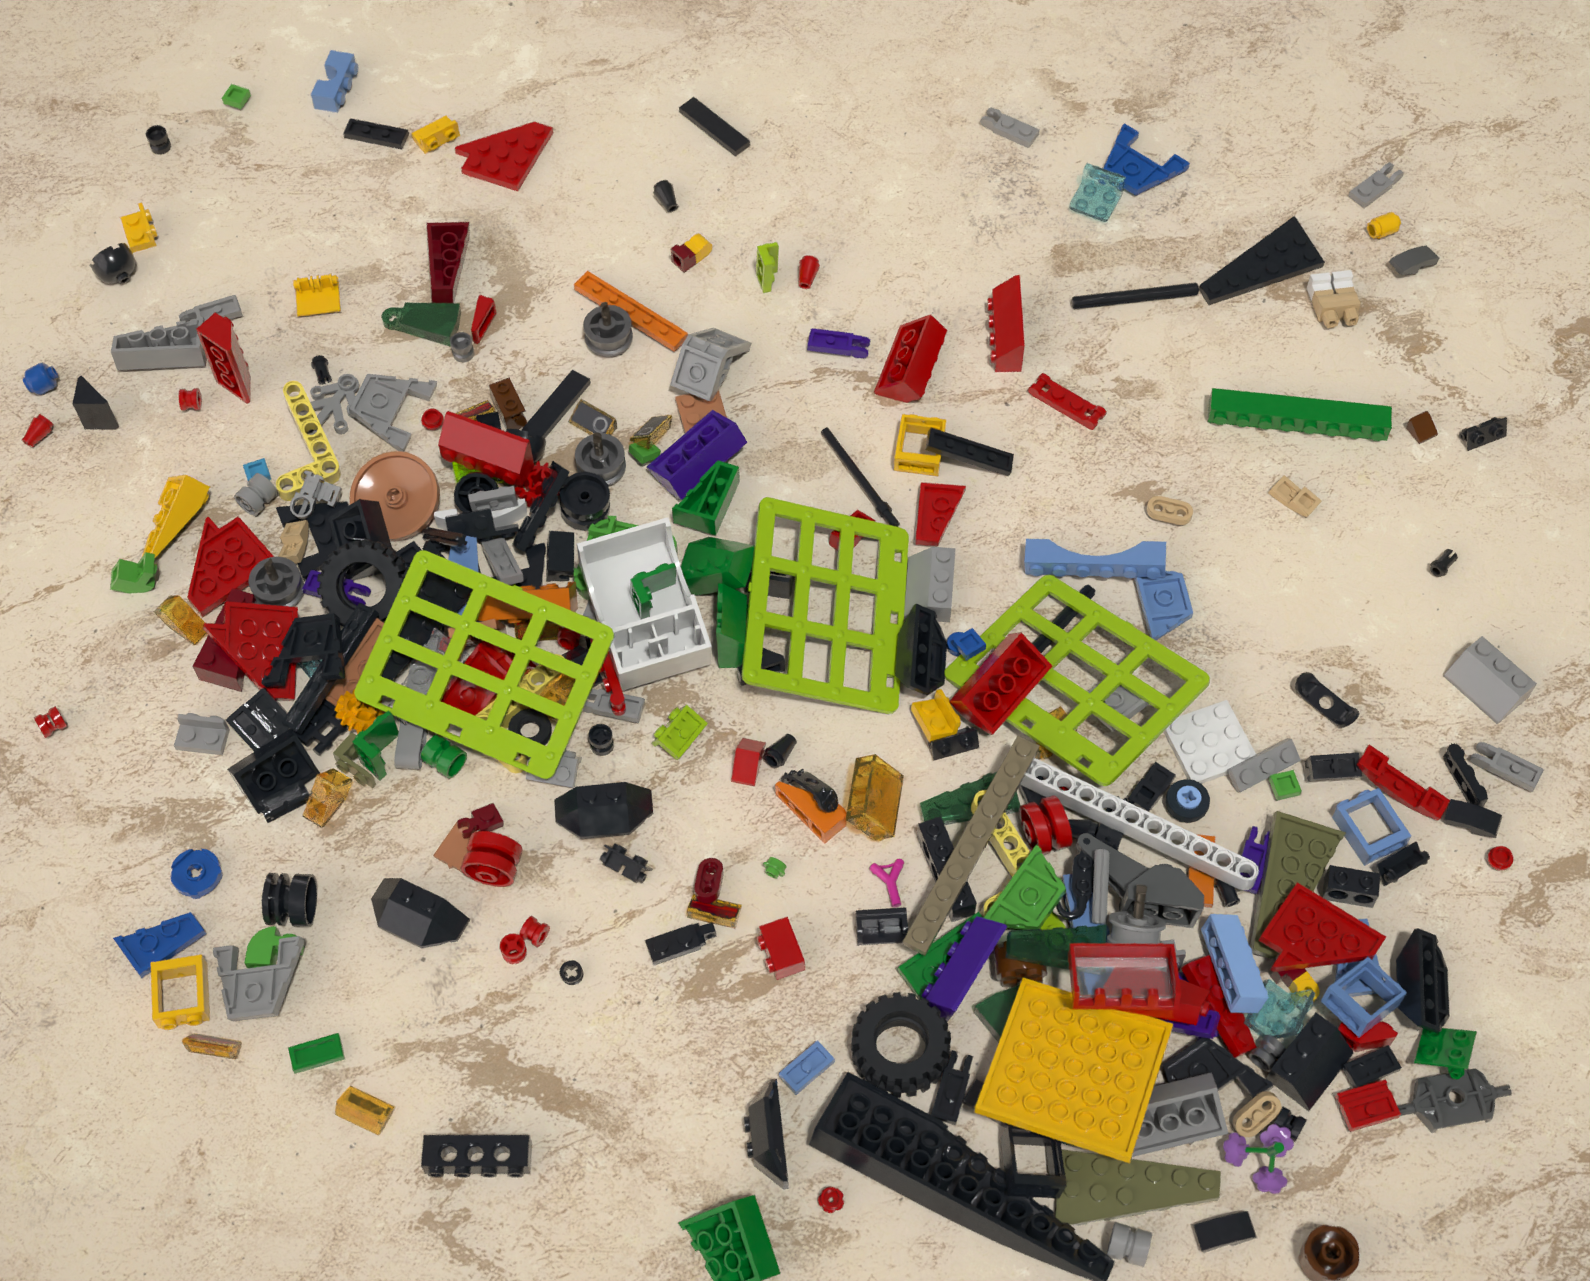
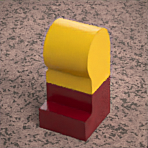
M697 233L681 246L676 244L671 248L672 263L685 273L707 257L713 246L704 236Z
M1305 968L1273 972L1270 976L1276 984L1283 981L1292 992L1295 1003L1301 1007L1312 1006L1319 996V987Z

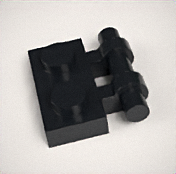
M326 699L323 700L302 734L291 730L297 735L300 742L307 747L315 740L318 744L313 748V751L318 756L325 750L328 751L333 746L332 742L348 730L347 724H340L342 719L340 721L336 719L337 712L334 711L336 706ZM328 725L333 727L326 736L321 734Z

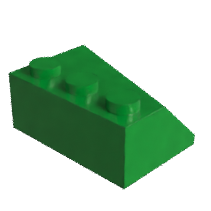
M706 537L689 542L680 567L691 595L694 594L696 596L718 592V583H723L733 589L745 587L753 564L755 545L714 537Z
M718 583L716 628L719 668H737L743 664L749 604L747 603V595L723 583Z
M755 1195L729 1202L678 1222L683 1231L687 1230L692 1238L691 1245L695 1252L700 1251L705 1259V1268L713 1281H763L781 1274Z

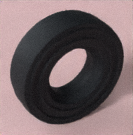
M524 709L511 718L508 726L509 731L523 736L521 734L522 726L526 723H535L539 726V732L533 737L526 738L546 745L550 740L552 727L546 714L535 709Z

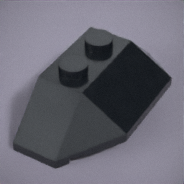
M914 604L898 634L895 676L907 688L927 696L945 684L947 642L942 628L936 620V612L919 604Z
M628 782L576 786L554 799L556 824L564 827L580 839L628 835L653 815L652 791Z
M384 878L371 898L378 928L420 948L457 942L470 922V918L445 898L402 878Z
M1417 928L1414 929L1396 959L1397 983L1407 992L1398 1009L1418 1027L1438 1033L1450 1017L1448 969L1442 951L1437 945V936Z
M771 1079L748 1107L749 1116L744 1117L745 1133L751 1132L752 1142H747L748 1158L754 1159V1167L784 1190L789 1189L778 1084L777 1079Z

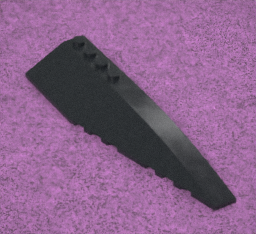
M847 1072L817 1123L809 1146L927 1209L999 1244L1092 1281L1108 1280L1115 1264L1112 1258L1088 1239L1083 1240L1075 1233V1228L1068 1223L1063 1224L1053 1216L1054 1211L1046 1205L1042 1207L1033 1199L1034 1197L1008 1196L1005 1172L1001 1168L996 1169L989 1164L988 1158L981 1152L977 1154L966 1145L967 1141L960 1135L956 1137L947 1130L949 1126L943 1121Z

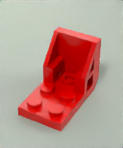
M483 641L477 645L464 664L504 680L515 654ZM530 660L523 677L538 665ZM454 676L448 684L441 702L476 716L492 703L498 694Z

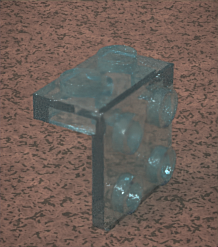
M1086 163L1083 169L1082 182L1071 200L1069 208L1075 212L1107 222L1123 195L1126 177Z
M1270 979L1264 980L1263 985L1267 989L1268 999L1258 1013H1248L1244 1024L1261 1037L1270 1035L1279 1039L1297 1035L1303 1028V1020L1307 1012L1313 1006L1315 992L1309 989L1289 994Z

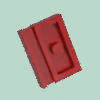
M1386 1079L1343 1091L1335 1096L1340 1104V1110L1350 1132L1394 1120L1401 1115L1392 1092L1388 1089Z

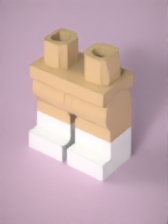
M1351 270L1332 272L1331 276L1329 272L1310 275L1307 291L1317 314L1318 322H1324L1326 328H1334L1338 325L1339 320L1344 319L1348 326L1356 325L1358 322V312L1361 303L1352 283L1353 275Z

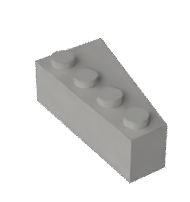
M204 316L196 318L195 322L186 323L185 320L176 322V326L163 328V325L157 326L145 333L143 330L113 336L111 354L117 370L205 366L206 354L196 331L205 322Z

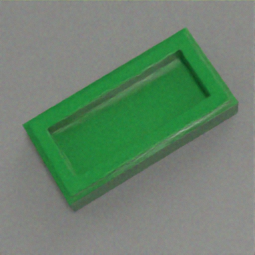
M339 1033L288 1047L294 1074L345 1059Z

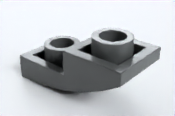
M1426 245L1404 251L1391 258L1389 263L1401 275L1416 274L1421 266L1436 265L1440 257Z

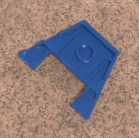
M1124 123L1103 168L1102 175L1132 194L1138 195L1187 171L1190 163L1176 154L1163 166L1145 157L1130 147L1138 139L1139 132Z

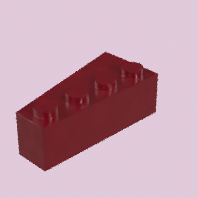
M469 222L427 223V248L432 306L454 305L469 243Z
M232 588L226 600L229 602L258 604L254 594ZM224 605L214 624H224ZM208 635L192 666L198 679L242 692L243 678L246 674Z

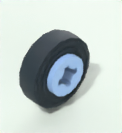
M1184 779L1171 785L1166 794L1165 804L1173 818L1181 822L1191 823L1205 816L1210 806V796L1208 790L1201 783L1195 780Z

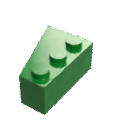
M717 461L700 478V482L686 493V497L679 504L676 503L672 508L673 523L716 536L740 483L739 466Z

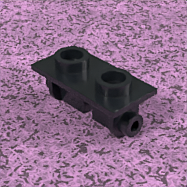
M1493 417L1491 420L1480 423L1479 427L1475 425L1462 429L1459 437L1462 441H1467V451L1506 437L1507 417Z
M966 726L963 729H959L955 735L933 740L930 743L927 740L929 748L932 749L933 760L979 748L977 728L974 729V727L969 728V726Z
M300 779L257 801V804L267 823L312 801Z
M1415 841L1378 863L1376 866L1383 886H1387L1392 882L1396 883L1400 877L1413 869L1426 865L1430 856L1428 852L1420 851L1418 843Z
M616 843L613 846L604 844V847L609 850L608 852H603L600 857L603 865L616 872L620 871L622 865L626 866L621 875L635 883H643L647 877L644 873L645 870H653V868L647 865L648 860L636 854L634 858L626 854L627 849Z

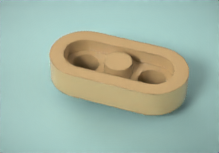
M1154 496L1148 502L1147 513L1155 520L1176 525H1186L1192 519L1193 508L1184 501Z
M1269 1091L1257 1094L1233 1118V1126L1238 1134L1244 1137H1253L1279 1115L1281 1111L1280 1100L1274 1093ZM1269 1101L1267 1106H1262L1263 1102ZM1245 1118H1249L1247 1123H1242Z

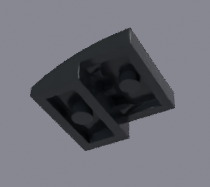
M265 687L226 719L228 724L253 751L258 750L290 729L282 724L288 712Z

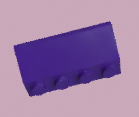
M712 410L647 466V469L669 493L682 500L686 497V493L700 482V478L717 461L726 462L731 456L741 450L747 443V440L735 422Z
M976 916L972 923L967 921L960 932L963 935L960 943L955 941L947 953L951 958L947 964L942 962L934 975L938 977L935 984L931 985L929 983L921 997L929 1000V1007L936 1006L941 1011L940 1017L946 1018L947 1022L958 1009L1007 928L1005 924Z

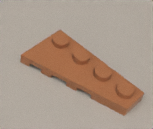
M378 618L375 619L344 668L345 678L337 679L325 697L326 700L335 706L339 697L344 695L345 691L352 693L353 689L356 688L382 630L383 621Z

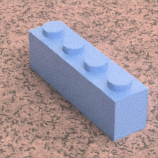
M1210 914L1201 931L1231 1013H1258L1268 999V992L1263 985L1260 970L1253 958L1252 949L1246 939L1244 927L1241 925L1238 915Z

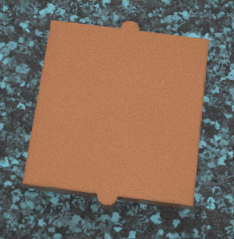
M457 822L433 856L447 864L449 869L454 868L462 872L461 864L466 853H469L467 850L469 838L464 839L462 831L468 829V827L458 829Z

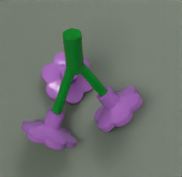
M1277 1124L1269 1125L1267 1131H1263L1260 1135V1140L1264 1144L1263 1147H1250L1246 1144L1244 1136L1230 1133L1229 1139L1225 1140L1223 1146L1226 1152L1225 1159L1228 1163H1233L1234 1166L1240 1167L1243 1160L1250 1153H1266L1270 1157L1269 1166L1260 1167L1259 1172L1253 1175V1181L1257 1184L1259 1191H1269L1272 1194H1278L1281 1192V1188L1286 1187L1287 1179L1283 1176L1282 1170L1274 1167L1275 1157H1284L1286 1152L1293 1148L1294 1141L1290 1138L1291 1131L1287 1127L1280 1128Z

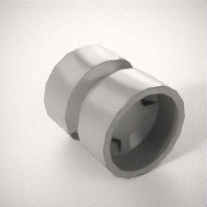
M256 473L247 482L248 487L243 486L234 495V498L243 510L252 516H257L264 508L263 503H269L278 494V491L270 480L262 474Z
M1115 1222L1107 1255L1117 1260H1121L1126 1256L1129 1263L1144 1267L1151 1244L1152 1232L1139 1228L1131 1232L1130 1226Z

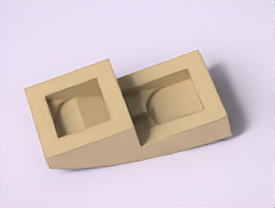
M1285 475L1268 492L1281 504L1305 517H1308L1322 502L1305 486L1300 489Z
M307 520L286 524L280 536L283 547L278 557L290 559L294 563H301L308 539L309 523Z

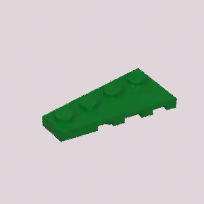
M979 912L932 943L926 956L918 953L897 968L913 993L916 994L918 1000L921 1001L923 998L921 995L929 983L931 985L935 984L938 977L934 974L942 962L947 964L951 958L947 953L955 941L960 943L963 935L960 932L966 922L970 921L972 923L976 916L982 917Z

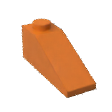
M780 781L775 784V795L824 844L846 827L847 813L840 804H838L835 811L825 813L819 808L811 792Z

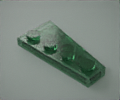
M990 772L983 775L979 780L972 783L967 782L960 785V788L956 790L946 791L921 802L919 808L923 822L937 817H942L944 825L970 821L973 816L971 804L975 795L979 791L989 788L997 772L993 774ZM1017 791L1005 811L1006 814L1019 812L1020 802Z
M1106 924L1095 927H1058L1048 930H1011L1007 933L1006 958L1069 970L1068 956L1070 943L1105 944ZM1076 967L1077 972L1098 976L1105 974V968Z

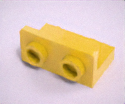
M445 115L412 132L411 135L415 143L426 154L459 137L460 132L456 120L451 121Z
M138 203L139 212L120 217L132 253L157 246L154 237L158 236L155 226L149 223L153 221L149 209H144L142 203Z
M942 689L936 690L934 699L912 702L911 711L929 743L933 740L957 734L958 728L961 725L959 715L955 713L949 698L945 696Z

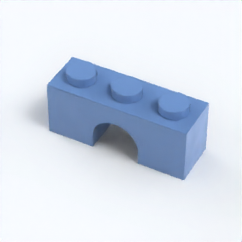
M330 50L324 66L327 78L331 80H317L311 97L315 109L338 113L341 105L345 102L347 91L351 89L352 79L354 75H357L358 64L355 61L354 54Z

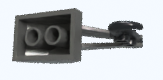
M1084 833L1077 840L1076 849L1080 854L1074 858L1072 865L1071 891L1076 901V909L1073 912H1067L1062 908L1061 902L1056 905L1058 913L1068 920L1078 919L1085 913L1087 902L1093 893L1095 850L1106 849L1110 853L1108 884L1122 898L1119 903V912H1134L1137 885H1146L1144 913L1163 919L1166 925L1193 928L1204 910V894L1180 868H1175L1169 864L1154 865L1149 869L1101 842L1091 834Z

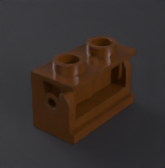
M510 378L490 384L491 399L505 429L523 428L527 424L523 414L526 410Z

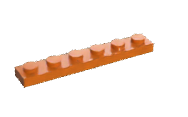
M586 271L574 283V290L598 305L607 302L608 305L624 309L631 318L632 326L674 352L683 344L688 336V332L589 271Z

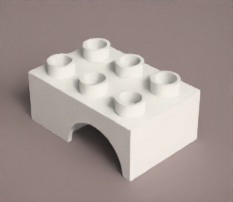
M668 517L577 543L579 565L597 621L609 626L614 631L615 636L609 649V654L622 691L711 664L712 646L695 595H691L684 579ZM675 563L676 584L651 593L653 608L650 609V617L640 619L631 598L630 579L639 572L645 571L647 573L653 571L661 564Z

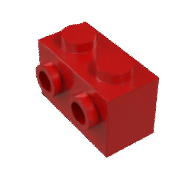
M788 916L759 926V936L756 937L757 943L761 951L765 950L768 957L765 959L768 972H774L776 980L805 971V960Z

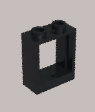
M1008 1125L1001 1136L1007 1195L1059 1199L1067 1187L1061 1141L1020 1127ZM1014 1145L1046 1146L1049 1175L1018 1174Z

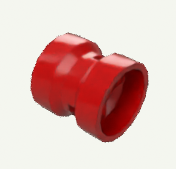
M56 706L50 708L48 713L44 715L39 714L34 717L45 738L52 735L53 731L57 729L62 730L67 727ZM48 717H51L53 723L55 724L54 726L51 724Z

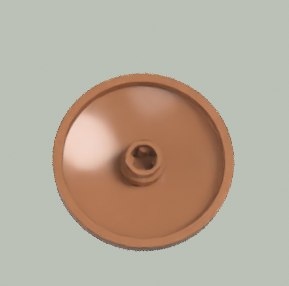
M402 451L386 452L369 460L358 471L350 489V505L359 499L379 501L390 541H401L420 533L433 519L434 512L437 511L440 501L439 483L433 470L421 458Z

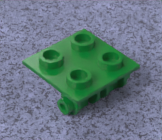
M1423 1028L1414 1063L1448 1067L1450 1076L1453 1079H1460L1464 1076L1465 1069L1469 1067L1477 1031L1442 1028L1440 1032L1434 1033Z

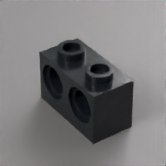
M1330 865L1324 876L1322 898L1327 901L1373 908L1379 897L1380 873Z

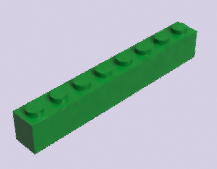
M1212 388L1208 406V423L1387 441L1392 429V406Z

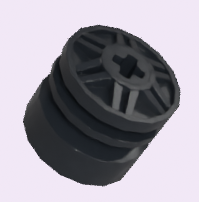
M268 873L262 892V916L265 925H275L276 922L278 925H285L289 916L292 926H311L317 907V883L314 874H295L290 882L288 873H281L280 876L278 873Z

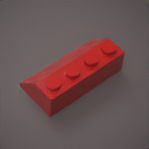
M1015 275L993 288L992 297L987 299V310L992 312V315L988 317V327L993 329V333L989 334V344L994 346V350L990 352V362L995 363V372H1021L1025 342L1020 275Z
M215 312L196 331L216 383L246 404H249L251 402V376L247 368L248 364L243 357L244 352L238 343L239 338L233 329L234 324L228 317H222Z
M931 314L900 325L874 390L876 395L904 403L919 400L923 397L948 331Z
M450 411L446 412L438 443L443 459L448 462L459 463L467 469H475L491 477L500 478L508 484L523 486L534 467L530 441L528 439Z
M1022 632L1008 634L949 702L966 720L993 735L1053 666Z

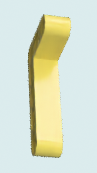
M298 381L287 382L283 387V393L314 462L278 477L276 480L278 494L285 501H292L295 493H300L304 483L303 480L307 476L304 474L305 471L322 476L325 482L330 484L336 483L341 477L335 454L303 386ZM292 392H299V395L295 397L289 396ZM301 411H308L304 416L298 415ZM309 430H317L313 435L307 434ZM318 449H326L323 454L315 453ZM330 467L335 469L332 473L324 472L327 468ZM285 485L293 486L290 490H282Z
M539 664L522 678L518 687L545 698L564 683L568 676ZM537 682H543L541 685H535ZM495 700L480 711L476 717L487 720ZM512 700L501 727L507 729L514 715L521 710L532 708ZM518 753L517 756L520 758L516 761L527 765L526 755ZM498 760L511 773L517 774L524 771Z
M987 790L979 791L975 795L971 804L972 814L975 813L979 806L978 801L982 800ZM1004 813L999 822L1002 828L995 829L989 841L1013 877L1019 869L1017 863H1023L1030 854V851L1006 813ZM1010 842L1014 845L1015 849L1008 850L1003 843ZM1002 892L992 896L985 902L981 910L983 918L988 912L987 908L992 907Z

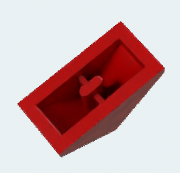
M747 738L741 739L736 747L731 782L755 787L766 742Z

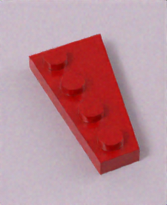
M1210 955L1184 965L1181 969L1189 983L1210 991L1207 1000L1211 1002L1209 1010L1219 1012L1220 1019L1217 1030L1233 1057L1237 1058L1254 1050L1256 1044L1244 1014L1230 1012Z

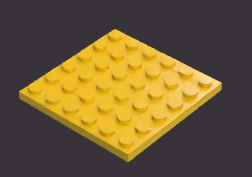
M1022 978L976 1103L975 1113L1130 1163L1173 1024L1153 1017L1114 1009H1073L1072 992Z

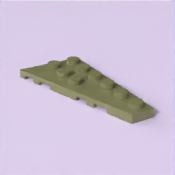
M1276 811L1273 814L1250 945L1252 953L1270 959L1278 956V952L1259 941L1262 933L1297 882L1314 891L1325 871V867L1333 857L1339 842L1343 839L1346 832L1280 811Z
M1062 1149L1067 1187L1060 1198H1056L1055 1217L1063 1224L1068 1223L1071 1226L1086 1225L1089 1222L1108 1221L1145 1214L1155 1210H1168L1171 1207L1217 1201L1220 1197L1221 1171L1131 1159V1162L1127 1163L1105 1155Z

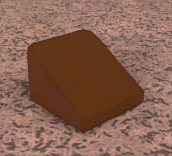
M1428 411L1412 417L1406 427L1419 444L1438 435Z

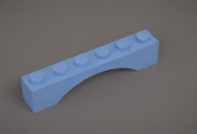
M1026 539L1025 574L1033 576L1055 575L1058 577L1072 575L1079 577L1101 576L1104 578L1112 576L1125 578L1148 577L1150 579L1165 578L1166 542L1142 541L1136 546L1120 553L1091 556L1068 551L1050 539Z

